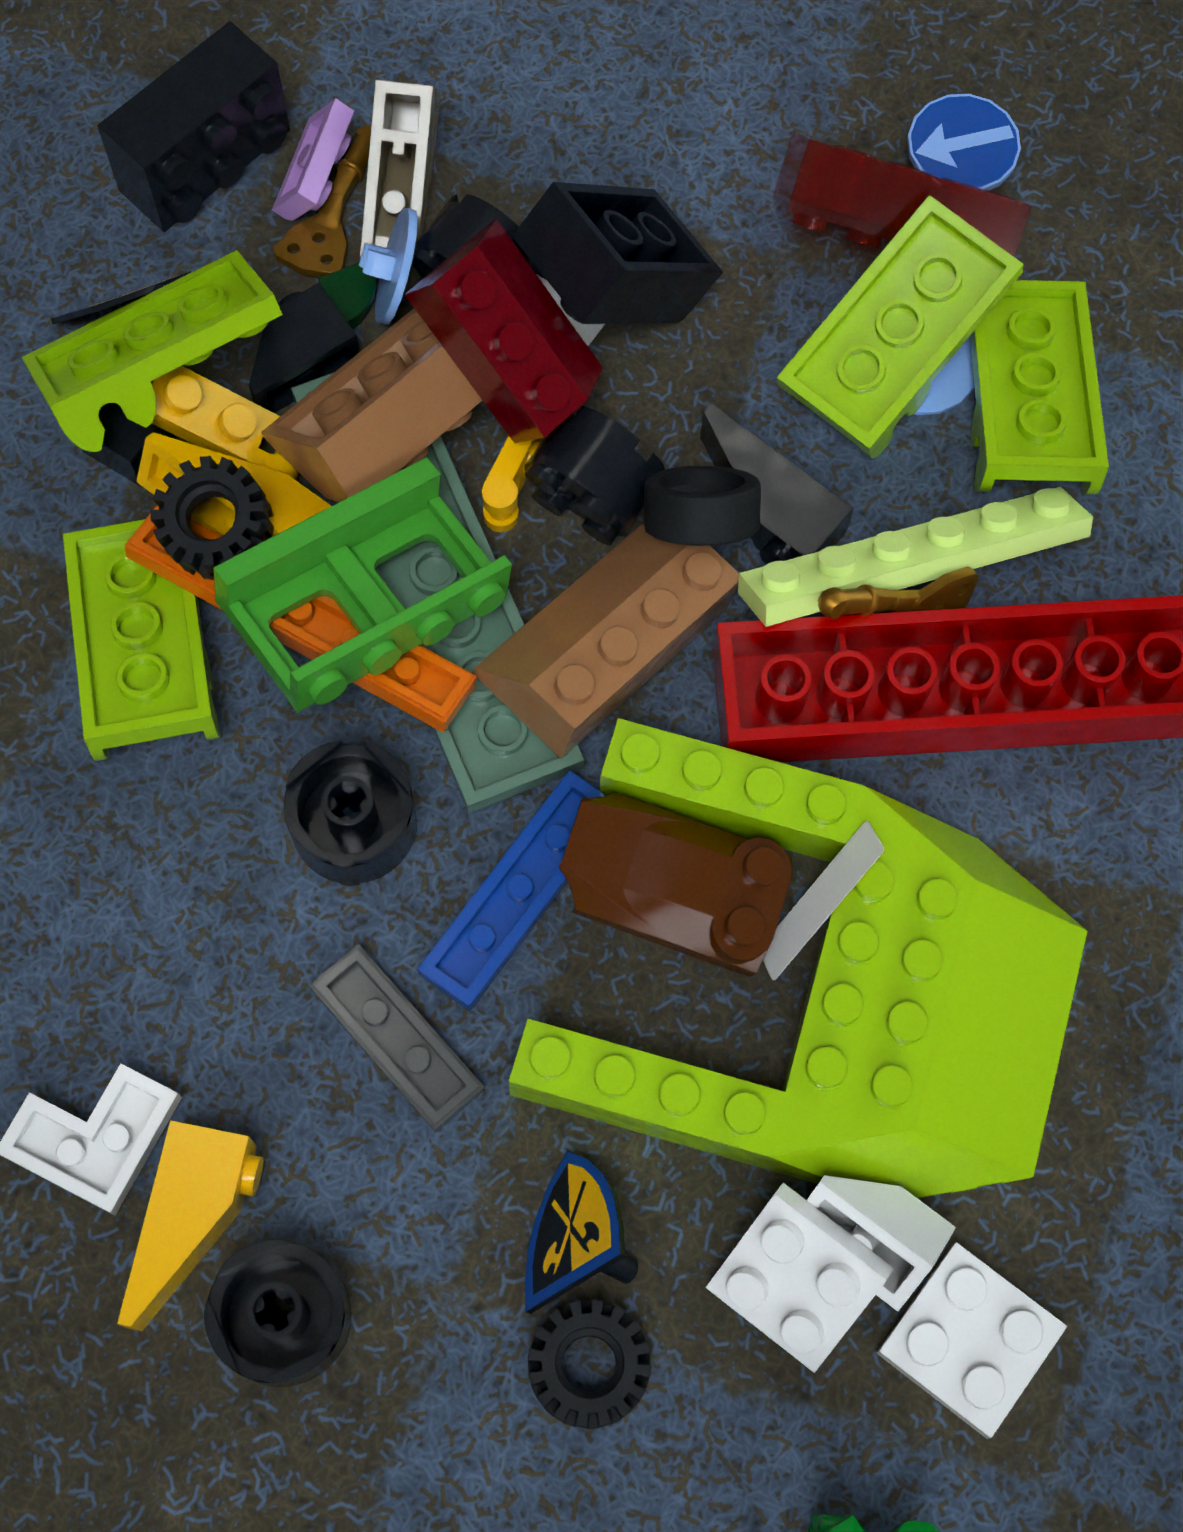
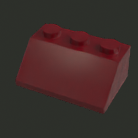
M497 219L486 225L404 294L514 443L541 439L549 435L588 400L602 372L603 367Z

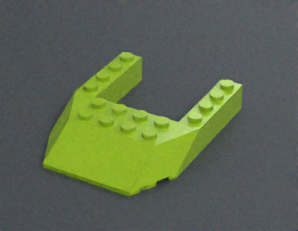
M618 718L600 776V791L605 795L615 792L746 839L756 837L771 839L784 850L832 862L862 824L868 821L884 846V852L825 922L782 1091L527 1019L509 1078L510 1096L818 1184L823 1176L826 1175L903 1187L918 1199L1034 1177L1088 931L978 838L867 786Z

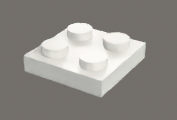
M782 1183L706 1288L815 1373L888 1280L894 1267L785 1183Z
M956 1242L950 1247L876 1353L982 1436L990 1439L1067 1326Z

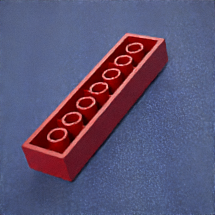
M1183 595L875 613L868 616L861 614L841 615L838 619L827 616L796 618L767 627L760 620L717 623L712 653L721 746L777 762L1183 738Z

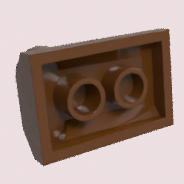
M612 792L602 797L581 799L559 869L567 879L574 900L572 913L724 969L751 977L757 974L774 938L791 880L792 856L787 854L779 844L771 839L760 837L746 839Z

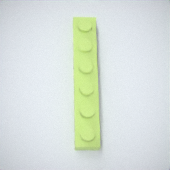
M1061 486L1045 488L1034 494L1004 502L989 503L982 508L948 517H937L930 522L896 531L881 532L874 537L841 546H829L815 553L785 561H773L763 567L741 572L738 574V594L765 627L821 612L818 607V598L821 593L832 587L842 590L858 588L863 584H867L876 588L900 590L936 580L942 575L965 567L976 569L1090 537L1093 516Z

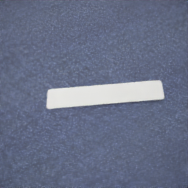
M868 821L862 824L777 926L774 938L763 959L772 980H776L884 852V846Z

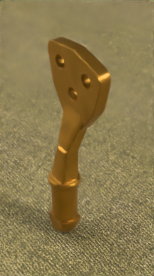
M370 125L360 127L354 134L353 142L344 159L340 160L337 164L338 171L331 192L319 212L293 226L274 246V257L278 263L302 275L317 278L344 268L348 249L341 221L346 200L356 184L363 179L364 169L368 163L371 137ZM316 239H323L320 243L315 242ZM292 250H297V251H298L297 253H293V254H292V253H289V252L292 251ZM324 261H331L330 264H323Z
M965 567L942 575L921 590H888L872 587L867 584H863L858 588L842 590L832 587L821 593L818 598V607L825 616L838 619L840 615L860 613L861 615L868 616L874 612L889 610L909 612L966 608L979 575L971 567Z

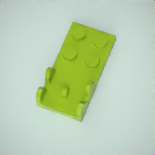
M929 195L777 376L779 388L803 403L860 447L870 458L878 457L888 446L893 436V430L899 420L905 414L909 417L919 410L928 395L931 382L1023 273L1024 264Z
M236 250L21 358L65 435L79 448L89 452H98L102 450L105 432L98 416L99 410L103 405L116 403L120 405L127 419L145 428L153 422L156 414V397L151 381L182 365H194L204 361L213 353L214 349L236 338H247L258 334L267 326L268 322L283 314L272 291Z
M1016 280L970 335L976 398L971 427V447L979 448L974 489L976 492H990L995 480L1081 482L1080 489L1082 494L1096 495L1104 483L1109 463L1086 282Z
M145 519L63 534L83 736L88 750L95 761L109 759V748L200 731L204 732L207 740L221 738V730L210 690L214 689V683L204 646L198 597L126 557L124 545Z

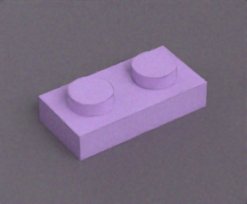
M335 98L309 117L273 205V212L284 219L294 221L310 209L317 211L324 204L332 189V182L328 180L332 166L342 158L351 140V136L346 131L354 113L353 109Z

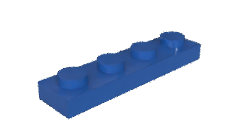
M569 770L417 968L418 975L470 1012L568 881L559 869V865L581 799L602 797L605 794Z

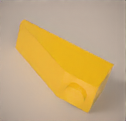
M154 432L145 438L136 482L153 495L156 489L166 493L169 487L162 479L169 472L177 479L184 474L179 464L189 460L195 468L201 467L200 457L211 456L218 465L220 464L221 457L232 460L237 469L240 466L244 467L258 483L272 508L273 516L268 517L274 526L272 537L331 507L329 503L286 473ZM213 497L201 502L194 509L191 519L223 536L233 526L235 508L233 503L227 499ZM264 536L263 541H265V540H267V539H269V538H271V537Z
M170 1120L119 1314L118 1325L142 1332L241 1212L245 1195L251 1197L256 1195L262 1176L264 1160L263 1157L255 1156L257 1146L249 1136Z

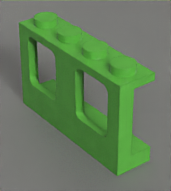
M427 457L213 567L215 601L297 713L314 703L324 705L333 701L344 692L350 683L368 673L378 675L387 671L397 663L401 655L421 644L429 646L441 641L451 632L455 625L473 615L482 617L490 614L507 597L512 567L511 562L505 555L493 562L488 559L440 498L441 474ZM423 541L434 542L462 576V579L404 609L378 575L375 568L379 564ZM320 596L330 597L336 602L359 635L298 667L269 626L274 620Z

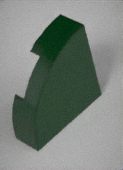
M359 262L318 278L319 284L352 329H355L363 322L365 314L371 307L377 292V277L362 273L363 268L359 266Z

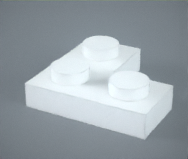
M121 1063L87 1122L29 1092L0 1141V1156L116 1216L182 1097L172 1089Z

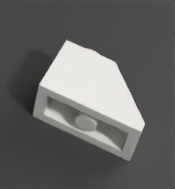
M824 1175L807 1198L809 1203L894 1267L888 1280L876 1295L896 1311L900 1310L933 1268L956 1228L903 1187L897 1185Z

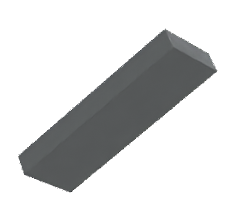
M359 944L308 985L316 997L435 1133L485 1091L483 1084Z

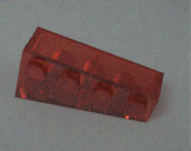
M797 131L792 132L773 195L774 200L787 210L793 211L791 222L823 232L827 222L848 228L846 238L879 248L882 238L892 240L930 195L1013 257L1015 256L1032 207L1031 205L956 180L932 176L931 173L904 164L882 161L875 156L842 145L834 144L832 146L813 139V136Z

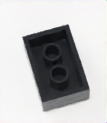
M231 21L97 125L118 190L164 233L177 222L184 223L193 218L205 199L220 187L228 188L235 184L242 176L247 165L262 153L269 154L277 150L290 131L278 63Z
M553 182L512 235V238L525 252V259L538 276L546 279L561 297L560 304L563 310L581 324L679 323L685 319L723 273L655 189Z

